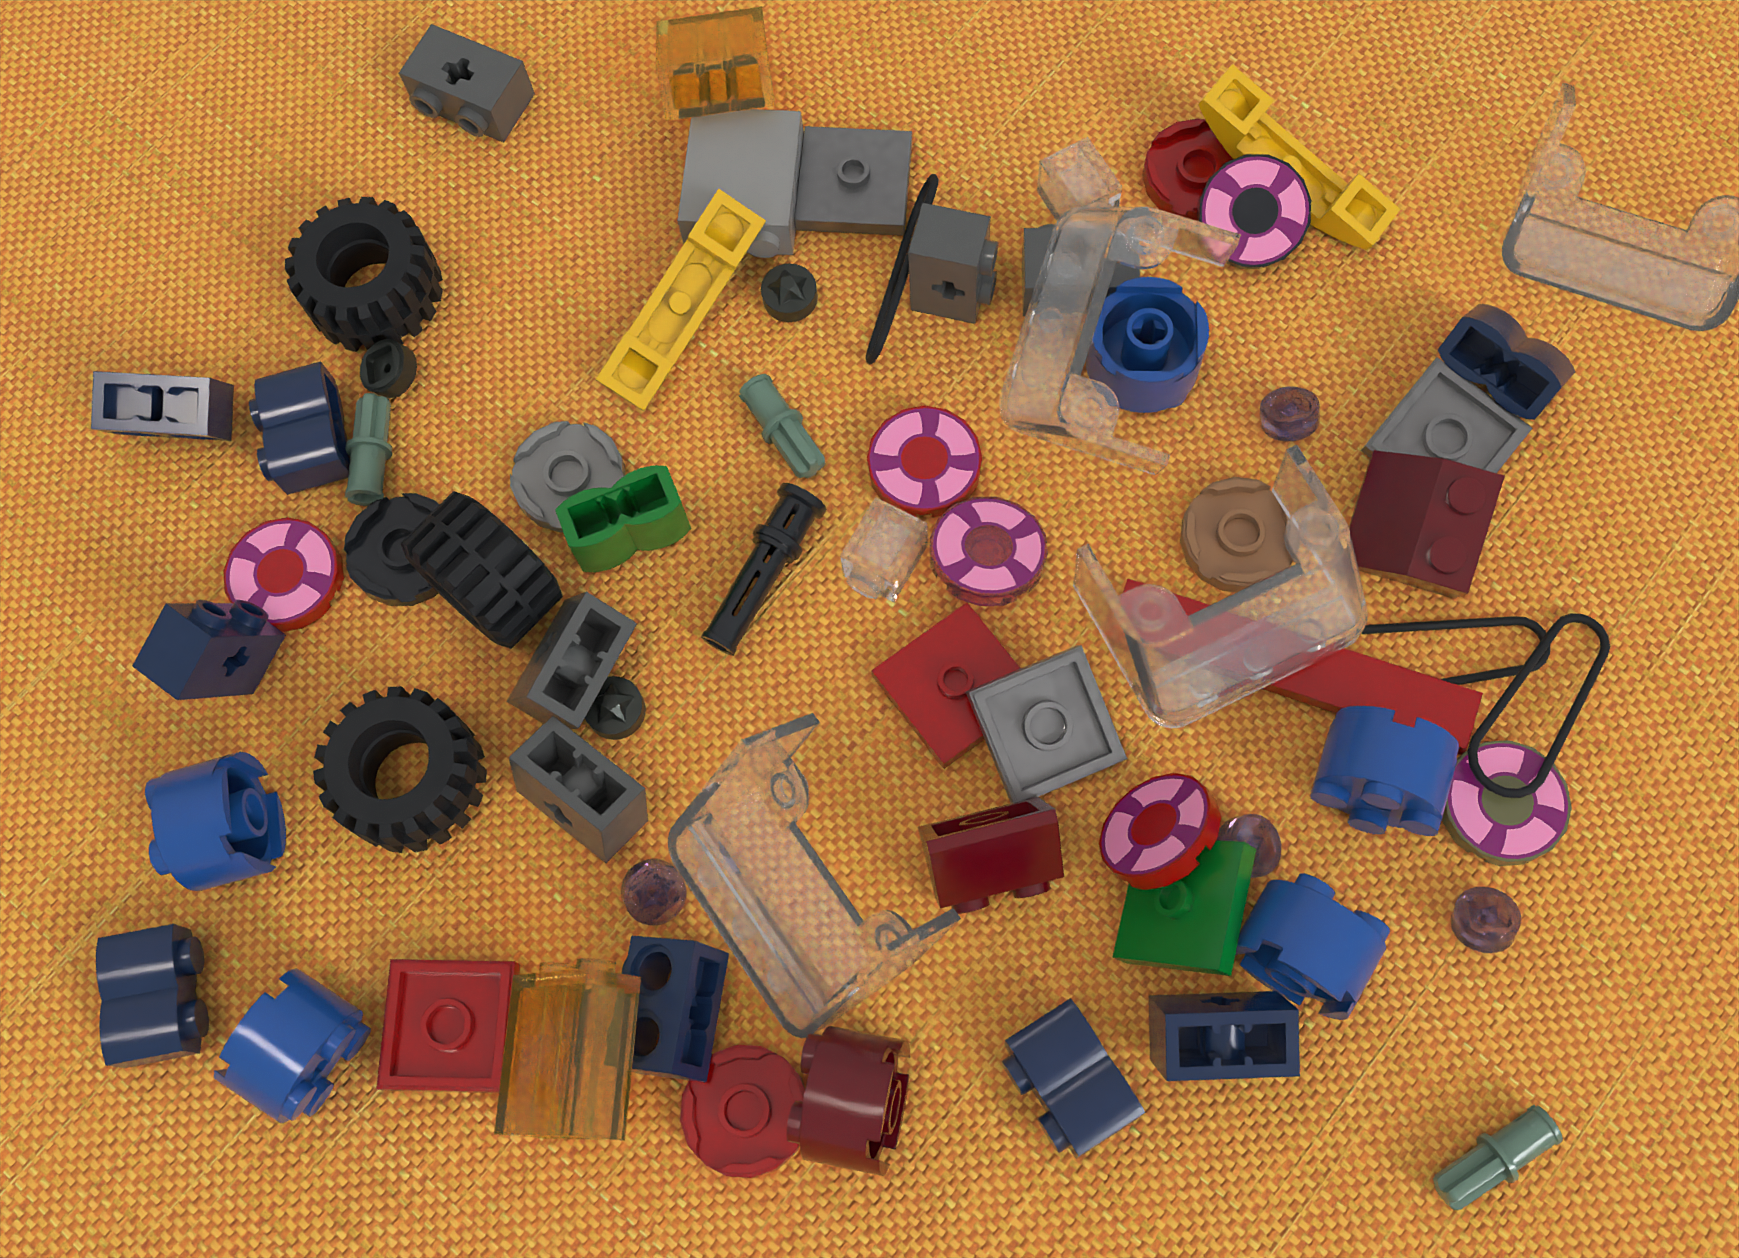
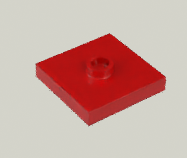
M966 602L875 667L871 672L877 684L942 768L945 769L985 740L966 691L1021 668L968 602Z
M390 959L376 1089L382 1091L509 1093L520 964L515 961Z

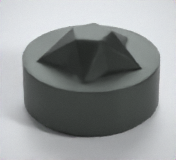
M797 264L776 266L765 275L761 284L764 307L769 315L779 321L796 322L811 314L817 304L818 294L815 279L811 272L803 266Z
M392 339L380 340L367 350L360 366L362 384L369 391L388 399L399 397L408 390L414 381L417 371L416 357L411 349Z
M607 677L585 716V720L599 736L612 740L623 739L632 735L641 726L646 712L645 702L638 688L631 681L622 677Z

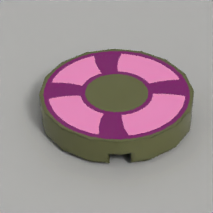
M1510 740L1484 742L1479 745L1477 751L1478 763L1484 774L1494 783L1505 788L1519 789L1529 785L1536 778L1546 758L1533 747ZM1466 751L1457 758L1442 822L1457 845L1468 853L1473 852L1478 857L1486 859L1485 862L1497 866L1524 865L1551 851L1566 833L1572 810L1568 786L1555 764H1553L1545 782L1535 793L1521 798L1502 797L1487 790L1475 778L1469 766L1468 752Z

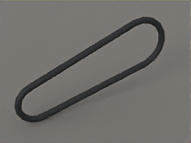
M931 174L927 178L912 209L866 353V362L868 364H873L877 360L889 334L909 274V244H911L910 241L913 238L912 235L915 231L914 228L922 203L932 204L939 181L936 174Z
M1574 613L1560 617L1548 630L1472 736L1467 750L1469 766L1475 778L1487 790L1502 797L1521 798L1535 793L1545 782L1608 657L1610 650L1609 636L1603 626L1595 619L1584 614ZM1572 622L1589 626L1599 637L1601 646L1599 653L1536 778L1529 785L1519 789L1505 788L1494 783L1484 774L1478 763L1477 751L1481 740L1559 631L1566 624Z
M1511 616L1359 625L1341 630L1330 639L1329 643L1337 646L1345 638L1358 634L1510 625L1525 626L1531 629L1541 642L1546 635V631L1537 622L1527 617ZM1550 645L1531 672L1538 670L1547 662L1551 652ZM1523 665L1443 678L1441 680L1462 685L1517 675Z

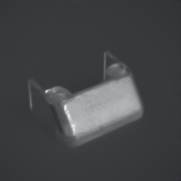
M1563 82L1528 163L1503 237L1502 258L1505 265L1511 272L1521 277L1689 330L1706 331L1718 327L1729 318L1739 300V197L1722 195L1709 199L1697 209L1687 230L1577 197L1584 183L1586 170L1585 162L1580 153L1574 148L1560 143L1576 107L1575 86Z
M1078 207L1062 214L1053 228L1000 394L999 412L1004 423L1012 430L1149 474H1159L1167 466L1170 454L1113 437L1119 416V403L1116 395L1104 383L1081 376L1116 264L1141 270L1151 269L1164 262L1172 251L1224 267L1238 246L1241 234L1152 207Z
M1298 445L1286 449L1272 488L1274 496L1289 518L1284 531V542L1296 564L1187 616L1179 600L1171 591L1154 584L1140 585L1118 595L1089 544L1077 549L1073 586L1143 710L1154 723L1166 728H1181L1352 645L1364 630L1368 621V608L1348 524Z
M814 713L741 739L675 822L668 835V850L674 866L779 1023L787 1032L799 1038H806L809 1033L814 1034L827 1027L907 970L961 919L953 908L914 930L902 916L891 910H881L863 921L796 825V822L808 808L809 787L805 776L791 757L819 725L820 722Z

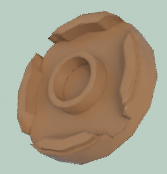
M1232 477L1211 483L1200 492V495L1193 499L1182 520L1180 544L1187 564L1201 580L1222 591L1249 593L1268 588L1286 574L1299 550L1301 526L1291 503L1284 496L1281 499L1277 493L1270 490L1271 486L1257 479Z

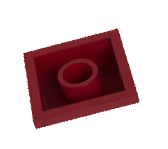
M1374 450L1368 463L1337 564L1453 599L1468 594L1505 476L1444 458Z
M1039 797L918 827L935 899L940 909L952 906L954 914L968 913L985 908L990 905L988 896L1013 891L1014 898H1026L1045 893L1051 889L1049 881L1064 877L1056 810Z

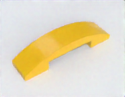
M1232 64L1198 104L1206 122L1219 142L1233 159L1246 154H1269L1289 163L1304 179L1311 197L1310 225L1338 240L1368 251L1401 209L1360 173L1349 183L1345 182L1265 113L1275 100Z
M718 188L632 326L624 334L602 368L596 381L642 411H645L740 264L766 220Z

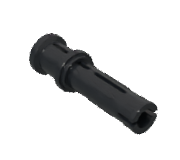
M782 483L777 490L780 498L764 525L758 524L753 531L754 549L729 588L726 597L707 630L701 635V638L706 643L725 654L734 656L739 642L763 605L766 596L784 565L799 559L803 552L800 546L814 519L822 518L827 510L821 500L797 485L791 483ZM795 514L788 528L784 529L790 517ZM770 555L771 558L768 563H764L767 556ZM758 578L738 615L733 616L753 580Z

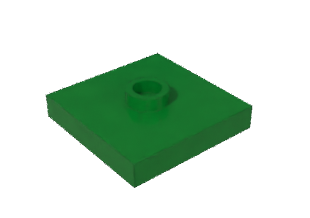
M1216 840L1211 850L1205 845L1202 852L1195 858L1200 864L1182 879L1166 887L1147 890L1134 888L1128 884L1112 957L1127 964L1231 976L1257 849L1245 842Z

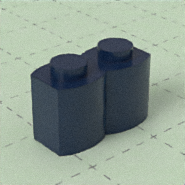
M1478 304L1465 314L1438 348L1442 360L1452 371L1471 382L1486 384L1488 391L1497 403L1507 411L1526 419L1535 420L1575 373L1570 360L1558 348L1543 340L1528 338L1521 325L1511 315L1495 306Z
M320 361L255 379V398L249 400V410L256 428L263 432L264 447L257 449V458L266 480H274L289 495L348 478L350 456L345 450L348 439L344 429L342 402L336 381L323 363Z
M169 924L98 938L96 946V975L102 1000L99 1028L101 1049L106 1066L128 1068L200 1054L201 1037H205L209 1030V1016L204 1001L197 999L195 992L197 974H201L204 968V952L200 940L192 936L191 929L176 924Z
M1071 998L1005 1040L1004 1046L1010 1056L1002 1060L1001 1063L1021 1095L1032 1090L1040 1101L1046 1113L1038 1117L1037 1120L1058 1153L1069 1148L1074 1157L1078 1159L1146 1113L1131 1087L1108 1056L1095 1032Z

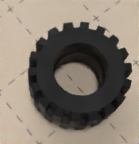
M361 197L359 203L355 204L352 203L350 198L338 200V207L329 210L327 206H324L317 210L316 213L319 217L313 222L306 219L298 228L302 233L301 237L292 238L289 243L288 250L292 257L285 259V271L290 277L287 279V283L291 292L319 332L322 331L326 339L335 345L341 342L346 350L355 352L359 350L361 345H364L368 350L373 344L383 339H392L403 344L401 340L403 336L410 333L415 337L423 330L420 326V322L423 319L432 320L437 312L432 302L441 301L443 292L438 283L443 280L441 270L419 227L416 226L413 218L405 210L399 212L394 203L386 200L377 205L373 197ZM372 264H386L381 273L370 282L357 287H345L350 277L358 270Z
M453 491L401 542L406 559L420 575L472 625L498 645L512 649L563 597L556 578L537 555L499 518L478 501L467 495Z
M402 686L388 687L387 697L381 696L376 690L363 694L365 704L358 708L352 702H349L340 710L346 716L340 724L337 725L332 721L328 723L323 733L329 736L330 740L327 746L317 745L314 756L315 759L324 764L323 768L313 771L314 783L324 790L318 796L324 808L334 814L332 818L343 827L375 847L380 845L390 852L402 853L404 846L413 852L428 850L427 839L432 838L440 845L451 839L452 837L447 829L455 823L463 829L471 820L464 813L469 804L479 807L483 794L475 788L476 783L486 782L487 769L478 762V760L485 756L481 745L473 738L475 734L439 698L434 700L427 692L414 688L410 695ZM410 743L427 744L429 762L427 770L417 786L400 797L379 799L376 792V776L384 759L392 751Z

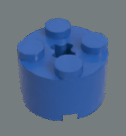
M1158 277L1134 278L1116 286V291L1110 294L1104 301L1102 299L1096 306L1090 326L1086 352V369L1089 379L1096 389L1097 397L1102 403L1131 412L1151 413L1167 408H1175L1184 402L1187 394L1193 388L1200 371L1209 338V323L1203 307L1198 301L1195 304L1183 294V287L1173 281Z
M1350 706L1336 712L1335 719H1333V723L1329 727L1311 790V799L1321 805L1336 808L1350 814L1348 824L1366 833L1384 834L1387 826L1404 828L1409 832L1423 836L1437 835L1457 763L1459 743L1456 738L1442 727L1419 717L1416 718L1414 728L1392 722L1395 710L1387 708Z
M237 752L164 773L161 777L147 782L145 797L151 809L152 826L155 836L149 844V857L157 873L160 875L171 873L185 888L192 891H202L269 873L276 868V866L270 863L272 859L283 856L286 845L285 818L277 791L269 794L265 793L258 777L268 775V773L254 756L246 752Z
M1300 873L1295 883L1285 880L1269 881L1240 930L1235 954L1245 953L1240 966L1263 985L1273 991H1277L1284 998L1298 1005H1301L1305 997L1313 998L1324 1003L1318 1014L1337 1020L1348 1019L1386 950L1385 941L1390 933V928L1380 919L1369 913L1359 910L1353 913L1343 905L1332 900L1335 896V891L1328 884L1311 875Z
M297 968L289 970L279 978L288 987L276 999L264 992L251 1006L232 1032L219 1058L229 1064L228 1069L214 1071L215 1080L279 1123H285L288 1120L293 1121L302 1112L308 1117L315 1114L333 1089L334 1084L326 1079L341 1057L346 1061H350L362 1048L371 1032V1028L361 1022L363 1012Z

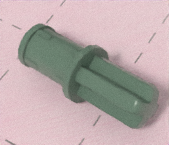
M760 374L751 378L741 387L739 397L746 403L762 426V438L766 443L776 446L797 477H805L807 479L813 477L817 471L824 467L825 457L802 426V414L800 411L789 407L772 383L773 381L769 375Z
M365 393L363 398L357 400L353 438L347 441L345 447L346 453L350 456L345 498H348L349 502L361 506H369L372 502L384 498L386 460L391 458L393 452L392 446L387 443L391 404L387 397L377 396L375 393Z
M1532 1105L1525 1113L1492 1136L1486 1133L1477 1136L1476 1141L1478 1145L1435 1174L1433 1178L1435 1189L1441 1199L1451 1209L1461 1210L1503 1180L1508 1183L1518 1180L1519 1175L1517 1171L1552 1146H1556L1563 1141L1561 1131L1545 1110L1538 1105Z

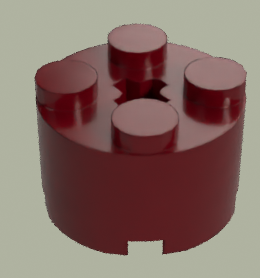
M828 1026L822 1035L808 1034L801 1056V1073L809 1074L803 1102L796 1100L793 1103L787 1124V1141L800 1144L801 1156L804 1160L884 1176L887 1173L890 1164L880 1161L879 1157L883 1147L896 1149L901 1131L909 1075L898 1073L897 1066L898 1056L910 1058V1045L907 1040Z

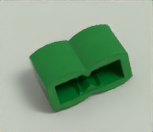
M661 465L634 470L619 479L611 488L599 487L578 492L567 498L555 509L568 546L583 572H600L612 569L627 561L637 550L650 551L667 547L679 541L691 530L667 466Z

